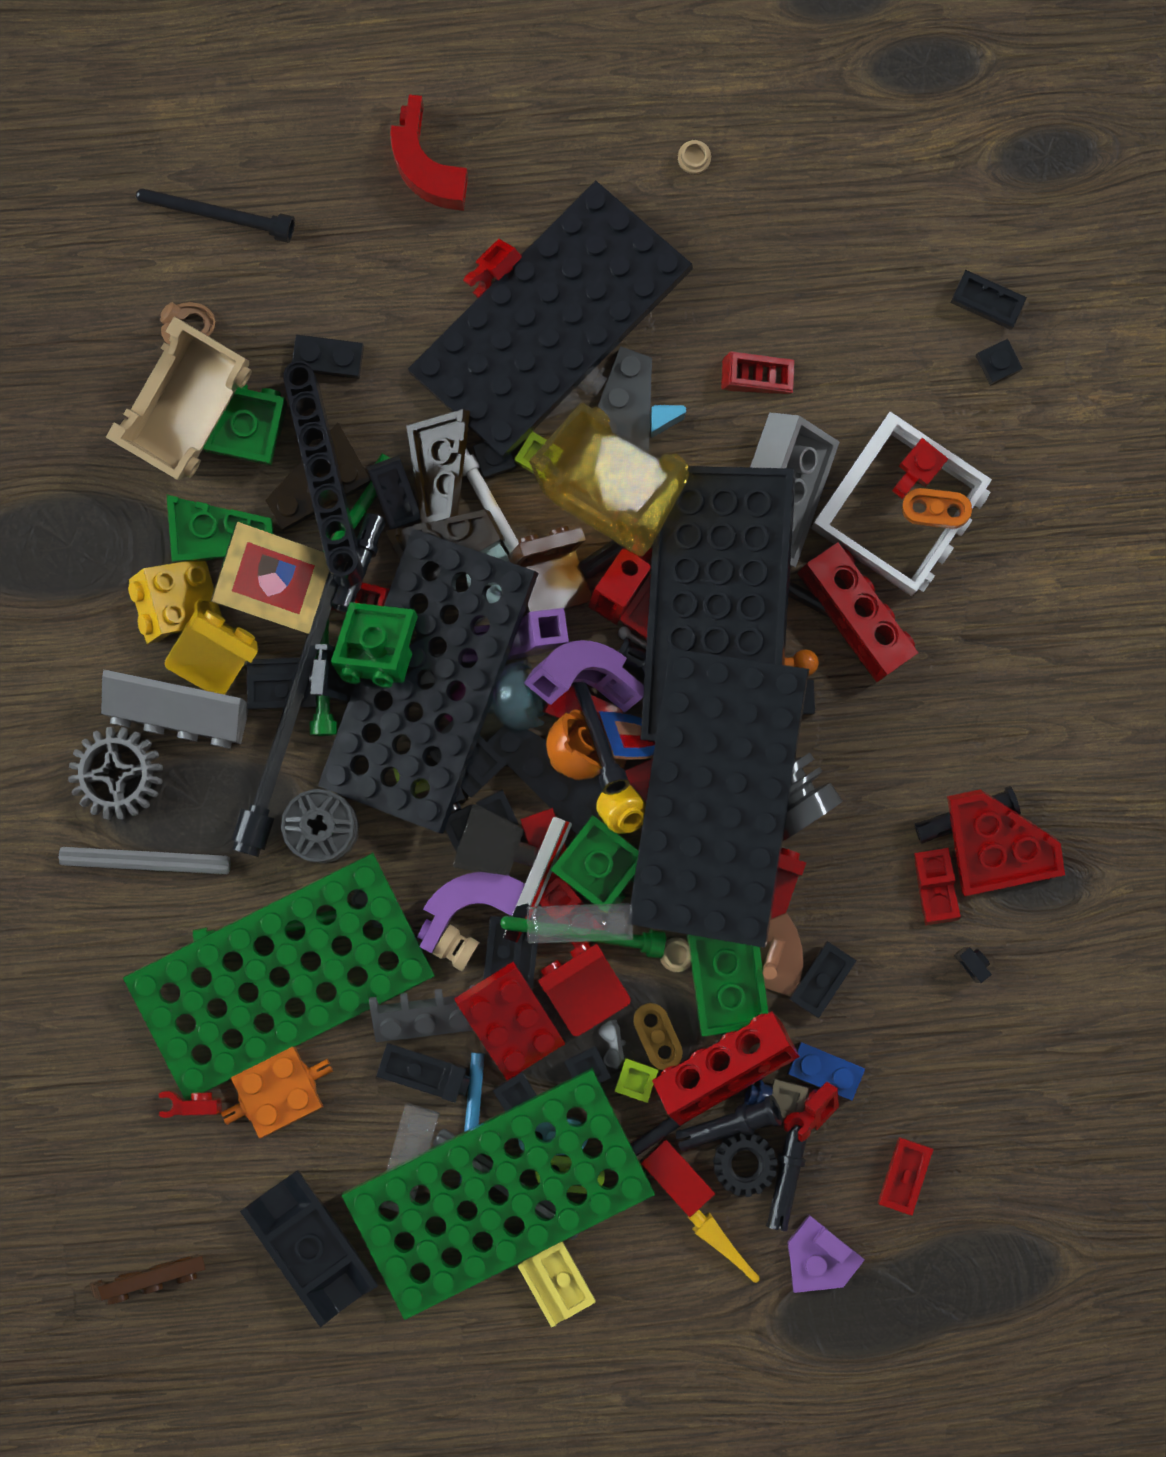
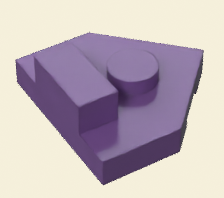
M810 1215L805 1218L787 1241L794 1293L842 1288L865 1260Z

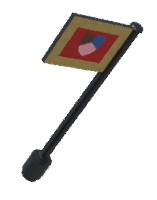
M240 522L235 523L211 602L307 634L253 805L250 804L248 810L241 808L231 839L234 841L233 850L259 857L261 849L265 850L274 822V818L268 817L270 812L268 806L313 668L314 659L318 652L315 649V644L321 643L332 608L331 602L339 584L335 582L327 566L324 552ZM346 562L339 566V572L344 571Z

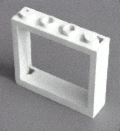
M889 412L811 529L833 544L839 542L842 548L847 549L855 559L912 596L918 589L923 592L935 576L930 572L937 561L941 564L945 562L954 548L949 545L955 534L961 537L972 522V519L969 518L968 522L960 528H945L911 579L830 525L890 435L912 449L921 438H924L948 458L942 469L972 488L967 495L972 509L974 506L980 509L991 493L986 488L992 479L892 412ZM957 510L953 517L959 516V510Z

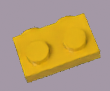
M184 561L143 568L129 579V595L136 604L139 615L137 621L138 628L141 634L144 635L146 644L157 643L172 633L182 632L197 607L205 612L211 610L222 617L219 605L211 602L214 587L206 561Z
M197 607L167 655L165 667L205 691L225 695L246 660L251 663L258 652L257 641L248 631L240 627L235 629L224 623L225 619L211 610L205 612Z

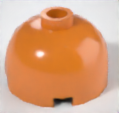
M572 710L569 714L566 712L553 724L548 732L546 749L550 763L557 772L575 780L591 779L600 774L602 767L586 721L580 710Z

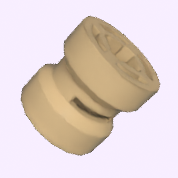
M450 924L432 954L440 959H449L452 961L453 967L463 971L480 942L472 937L465 938L460 935L459 929ZM459 943H462L456 955H453Z

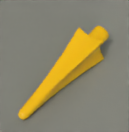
M698 1210L691 1217L688 1216L695 1225L692 1230L695 1231L697 1236L728 1258L753 1282L757 1283L759 1281V1276L738 1253L710 1212L705 1216Z

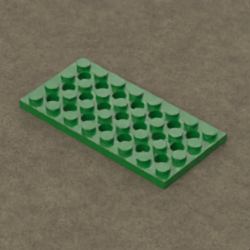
M374 852L195 942L125 975L123 980L184 1099L189 1100L191 1099V1093L205 1092L231 1079V1077L369 1010L370 997H377L379 1005L434 977L435 974L422 948L419 947L420 944ZM360 889L367 894L368 902L364 907L354 908L348 903L347 897L352 890ZM330 905L336 910L337 917L332 923L324 924L318 920L316 912L320 906ZM293 920L302 922L305 926V935L300 939L290 938L285 931L287 923ZM376 920L382 924L383 933L379 938L370 939L365 936L363 926L367 921ZM267 936L273 940L274 950L270 954L262 955L256 951L254 943L258 937ZM337 936H346L352 942V949L347 954H338L332 948V941ZM232 951L239 953L243 959L242 967L238 970L226 968L223 963L226 953ZM313 951L320 956L321 964L317 969L308 970L303 967L301 956L305 952ZM385 951L394 952L399 959L397 966L390 970L382 968L378 962L380 954ZM356 966L364 968L368 974L366 982L361 985L352 984L347 977V973L351 968ZM198 967L208 969L212 976L211 982L205 986L197 985L192 979L193 970ZM276 967L287 969L290 974L288 983L281 986L274 984L270 979L272 969ZM250 982L257 986L259 994L255 1000L246 1001L240 997L239 987L243 983ZM323 982L332 983L337 991L336 996L328 1001L320 999L316 992L318 985ZM166 983L176 984L180 989L179 999L172 1002L165 1000L161 995L162 986ZM214 998L224 1000L227 1004L226 1014L220 1017L213 1016L208 1010V1002ZM291 998L301 999L305 1004L304 1013L299 1016L290 1015L286 1011V1002ZM266 1013L272 1016L274 1027L267 1032L258 1030L254 1023L257 1015ZM182 1014L192 1015L196 1021L195 1029L191 1032L181 1031L176 1022L178 1016ZM236 1029L240 1031L243 1036L242 1044L238 1047L228 1046L223 1039V1035L227 1030ZM206 1045L209 1047L212 1053L211 1059L205 1063L197 1062L192 1055V1050L195 1046Z
M593 1068L343 1192L342 1198L403 1319L406 1320L654 1196L655 1192ZM573 1107H581L587 1113L586 1120L580 1125L571 1124L566 1117L567 1112ZM544 1122L552 1124L556 1129L554 1137L546 1141L539 1139L535 1133L536 1127ZM511 1138L520 1139L524 1144V1151L518 1156L507 1154L504 1149V1144L507 1140ZM596 1138L601 1141L603 1148L598 1155L589 1156L584 1153L582 1145L587 1139ZM479 1154H487L492 1158L493 1166L487 1172H480L474 1168L473 1159ZM557 1154H566L572 1163L568 1170L560 1172L552 1167V1158ZM450 1169L458 1171L462 1177L461 1183L456 1187L446 1186L442 1181V1174ZM527 1169L535 1170L540 1176V1181L536 1186L526 1187L520 1181L521 1173ZM605 1169L614 1170L618 1175L616 1184L611 1187L602 1186L598 1182V1175ZM417 1185H423L429 1189L431 1196L426 1202L418 1203L412 1199L410 1195L411 1189ZM495 1185L504 1186L509 1192L508 1198L501 1203L492 1201L488 1194L491 1187ZM573 1185H581L586 1189L587 1196L581 1202H572L566 1195L567 1190ZM547 1200L555 1205L556 1211L552 1218H542L536 1213L535 1208L539 1202ZM385 1201L395 1202L399 1208L398 1215L394 1218L383 1217L379 1211L381 1203ZM461 1202H473L478 1210L476 1215L472 1218L460 1216L457 1207ZM433 1216L441 1217L446 1223V1229L439 1234L431 1233L426 1227L427 1220ZM511 1216H517L523 1220L525 1226L519 1233H509L504 1227L506 1219ZM401 1232L410 1233L414 1237L415 1244L410 1249L399 1248L395 1243L397 1234ZM479 1232H487L492 1236L493 1244L487 1249H479L474 1245L473 1237ZM450 1247L458 1249L462 1255L460 1262L455 1265L445 1263L442 1259V1252ZM417 1263H423L429 1267L431 1274L425 1280H416L411 1275V1267Z

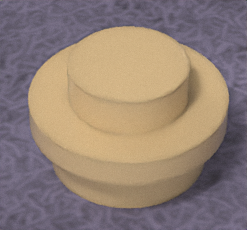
M691 140L681 146L678 152V163L685 172L700 174L709 167L711 152L705 143Z
M671 938L666 941L664 954L660 961L667 970L682 972L690 967L688 941L685 939Z

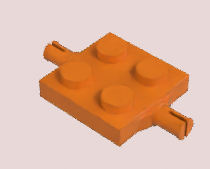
M291 1047L231 1077L238 1092L239 1103L221 1111L222 1117H227L223 1119L226 1125H229V1123L246 1116L252 1122L259 1139H262L324 1108L316 1092L315 1080L333 1072L332 1066H328L330 1065L329 1060L326 1058L324 1061L309 1068L301 1060L296 1047Z

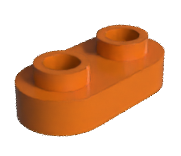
M917 488L911 490L905 496L902 503V513L910 523L916 525L957 529L968 522L972 513V505L964 494L958 492ZM921 503L925 506V511L917 513L914 511L913 505ZM956 507L960 514L957 517H951L947 513V509Z

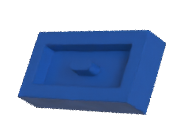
M799 1042L797 1052L800 1057L791 1062L787 1074L820 1088L826 1082H829L838 1088L839 1096L853 1101L865 1068Z

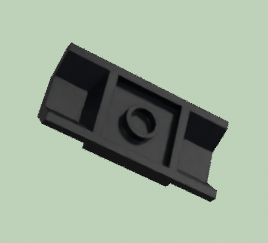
M299 1170L289 1175L240 1211L319 1327L325 1325L340 1311L378 1286L359 1258V1254Z

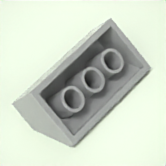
M769 412L750 467L794 468L796 470L790 567H796L840 442L801 416Z
M109 670L103 671L101 714L111 717L110 724L130 728L131 722L144 724V731L164 735L165 729L178 731L177 738L197 742L198 736L212 738L211 745L231 749L232 743L241 744L249 711L247 709V702L243 699Z

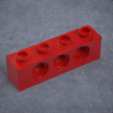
M839 542L809 561L798 572L800 578L823 605L829 618L876 683L918 654L913 638L906 631H902L895 621L892 609L887 604L881 602L875 593L873 583L869 578L860 573L855 566L852 554L847 549L842 548ZM834 577L842 579L846 589L839 588L834 581ZM854 605H860L865 610L866 617L859 616L855 611ZM875 632L884 636L886 645L877 642Z
M771 1011L768 1014H760L754 1017L750 1024L742 1029L725 1034L719 1042L709 1048L695 1051L690 1056V1059L678 1066H670L664 1069L660 1076L653 1079L652 1082L667 1114L680 1126L800 1056L783 1023ZM760 1043L759 1049L749 1054L750 1048L754 1044ZM730 1060L728 1067L723 1071H719L720 1065ZM700 1077L698 1084L689 1089L692 1080Z

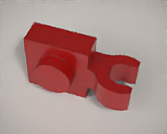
M498 239L475 261L478 267L474 271L469 272L463 281L470 287H473L479 281V286L472 292L479 298L491 286L493 278L499 281L505 274L511 272L513 266L522 256L515 247Z
M921 438L899 465L906 474L892 491L903 499L916 482L926 487L948 461V458L924 438Z
M826 1082L819 1090H813L805 1101V1111L793 1112L786 1116L784 1119V1130L788 1132L795 1125L802 1126L798 1131V1140L801 1142L805 1141L810 1136L813 1128L818 1130L839 1108L838 1088Z
M170 1090L159 1093V1098H169L173 1103L171 1110L159 1112V1116L162 1118H170L174 1115H214L222 1111V1098H212V1092L191 1093V1099L189 1100L180 1098L176 1092Z

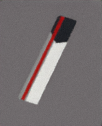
M553 817L512 917L533 919L552 871L550 869L557 861L572 826L570 822ZM506 930L503 938L517 943L522 932Z

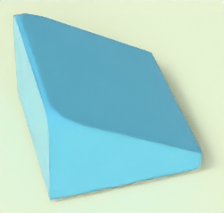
M683 405L652 406L651 437L684 420L686 407Z

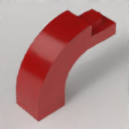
M409 94L407 106H401L400 126L391 125L390 131L391 145L397 169L406 185L423 200L442 208L464 211L468 184L467 168L439 164L423 152L419 144L424 112L423 98L419 95Z

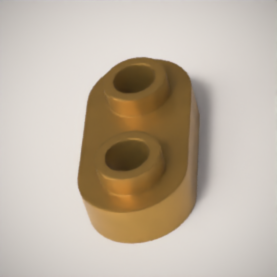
M655 1003L643 1004L636 1010L633 1022L650 1062L660 1070L670 1066H677L682 1059L683 1052L666 1011ZM647 1014L656 1015L657 1023L655 1026L648 1027L645 1025L644 1018ZM664 1045L669 1046L671 1049V1055L666 1059L658 1055L659 1048Z

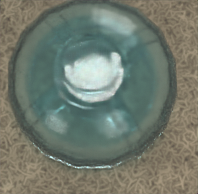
M528 660L511 663L504 667L496 684L488 711L490 714L495 713L498 720L507 728L515 730L530 729L544 725V721L538 719V716L544 715L543 699L524 684L529 676L527 670L533 669Z

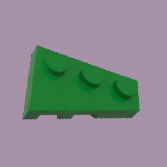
M166 494L173 563L224 559L236 522L274 534L273 520L271 518L233 509L215 507L207 503L189 501Z

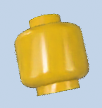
M630 784L627 789L618 794L607 795L603 792L600 794L596 803L598 815L614 833H631L638 830L643 824L646 803Z

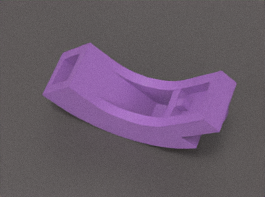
M564 608L531 611L524 616L507 660L545 653L568 643L569 638ZM490 625L474 626L478 636L486 634L490 628ZM469 650L463 656V664L475 663L478 660L475 650Z
M585 640L568 642L556 648L532 670L524 682L526 686L550 705L562 696L574 682H586L602 693L623 712L630 709L644 695V685L622 668L627 659L625 656L604 644Z
M495 872L469 873L447 882L432 895L423 910L435 915L433 921L426 919L417 936V938L422 940L419 947L433 953L451 918L466 906L487 904L512 916L525 883L508 875Z

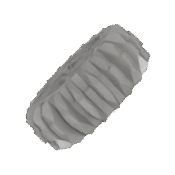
M107 727L106 739H104L99 731L93 732L96 743L93 744L88 739H83L82 744L87 748L85 753L77 749L73 752L76 757L81 758L80 763H69V768L78 770V775H72L68 778L69 782L80 783V786L72 790L73 795L80 796L85 794L79 804L82 807H87L93 802L90 813L98 815L103 809V818L109 820L112 818L114 810L118 819H125V808L128 809L132 816L138 815L136 803H139L144 808H148L150 804L144 798L145 795L148 794L152 797H157L158 795L156 790L150 789L151 784H162V779L153 777V772L163 770V766L161 764H151V761L159 757V753L157 751L146 753L152 743L149 740H144L138 745L141 734L135 731L128 739V729L124 727L120 728L117 737L114 728ZM118 746H126L133 750L138 756L141 765H126L123 762L122 754L118 751ZM107 749L104 764L90 772L94 759L99 753ZM113 766L130 771L123 772L122 777L118 776L120 780L117 782L113 778L103 776L109 774V771L113 770ZM142 775L137 789L124 799L127 783L132 778ZM91 782H106L110 793L113 794L114 802L102 799L94 791Z

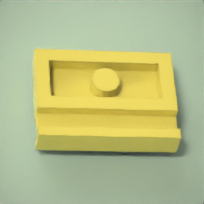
M563 1241L517 1265L551 1328L596 1303L593 1294Z

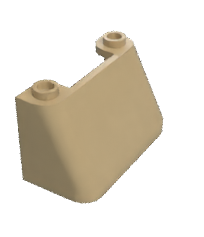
M173 317L165 331L171 335L169 339L170 345L163 343L161 349L164 352L131 410L126 409L123 414L128 419L125 418L120 425L114 422L106 438L173 478L183 480L186 476L191 478L197 471L201 462L198 459L199 454L238 386L240 388L245 386L252 370L248 368L249 360L188 323Z

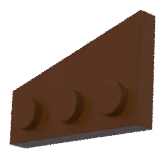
M195 1254L149 1268L150 1271L144 1273L140 1270L120 1274L115 1278L114 1282L103 1284L102 1280L90 1282L93 1297L101 1301L107 1299L108 1305L129 1299L128 1293L142 1289L143 1294L163 1289L162 1283L176 1279L177 1284L197 1279L196 1272L206 1270L203 1257Z

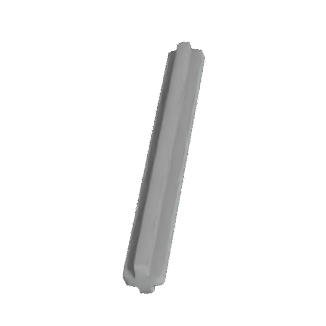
M61 847L59 851V864L64 866L229 874L231 865L230 857L222 855Z

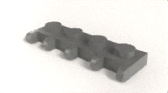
M435 989V998L409 1001L408 993L400 994L401 1003L378 1005L377 997L369 998L376 1042L472 1031L473 1029L454 1000L457 996L443 997L442 989Z

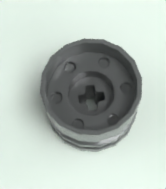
M811 753L795 759L783 841L843 802L831 782L817 788L812 784L822 773L820 767L808 775L802 769L815 760Z
M312 789L300 793L289 802L282 815L281 831L285 843L294 854L310 862L327 864L342 859L352 850L358 839L359 822L356 811L347 800L329 790ZM320 816H322L323 823L327 825L326 831H319L318 835H314L315 829L310 827L312 820L318 821Z

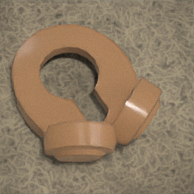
M173 302L169 303L164 307L160 315V322L164 324L161 327L164 341L169 345L171 343L169 341L171 335L165 331L173 317L185 320L187 316L192 314L198 315L203 319L204 328L201 332L210 337L216 322L211 310L202 304L193 302L178 305Z

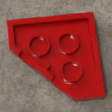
M981 789L947 796L961 891L964 896L1065 875L1062 848L1058 839Z

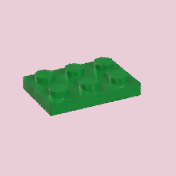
M687 934L700 1034L702 1037L738 1031L749 1025L754 1017L769 1013L760 947Z

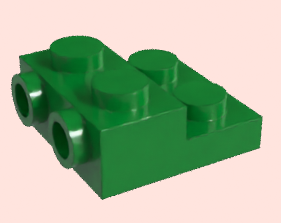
M246 384L243 388L238 386L203 450L208 453L271 466L277 438L281 435L288 404L285 397H281V392L269 388H261V392L248 390V385Z
M350 602L331 660V664L340 678L352 684L359 683L361 678L371 679L376 685L385 688L392 687L393 682L403 683L412 656L409 644L418 617L415 610Z
M592 815L550 870L603 912H606L608 908L614 911L626 896L622 890L630 880L634 883L639 851Z

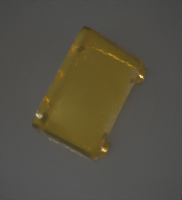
M581 402L530 459V465L542 492L553 503L636 555L643 556L653 545L689 478L688 464L677 454H663L659 460L614 434L608 423L610 419L603 410L598 407L592 409Z

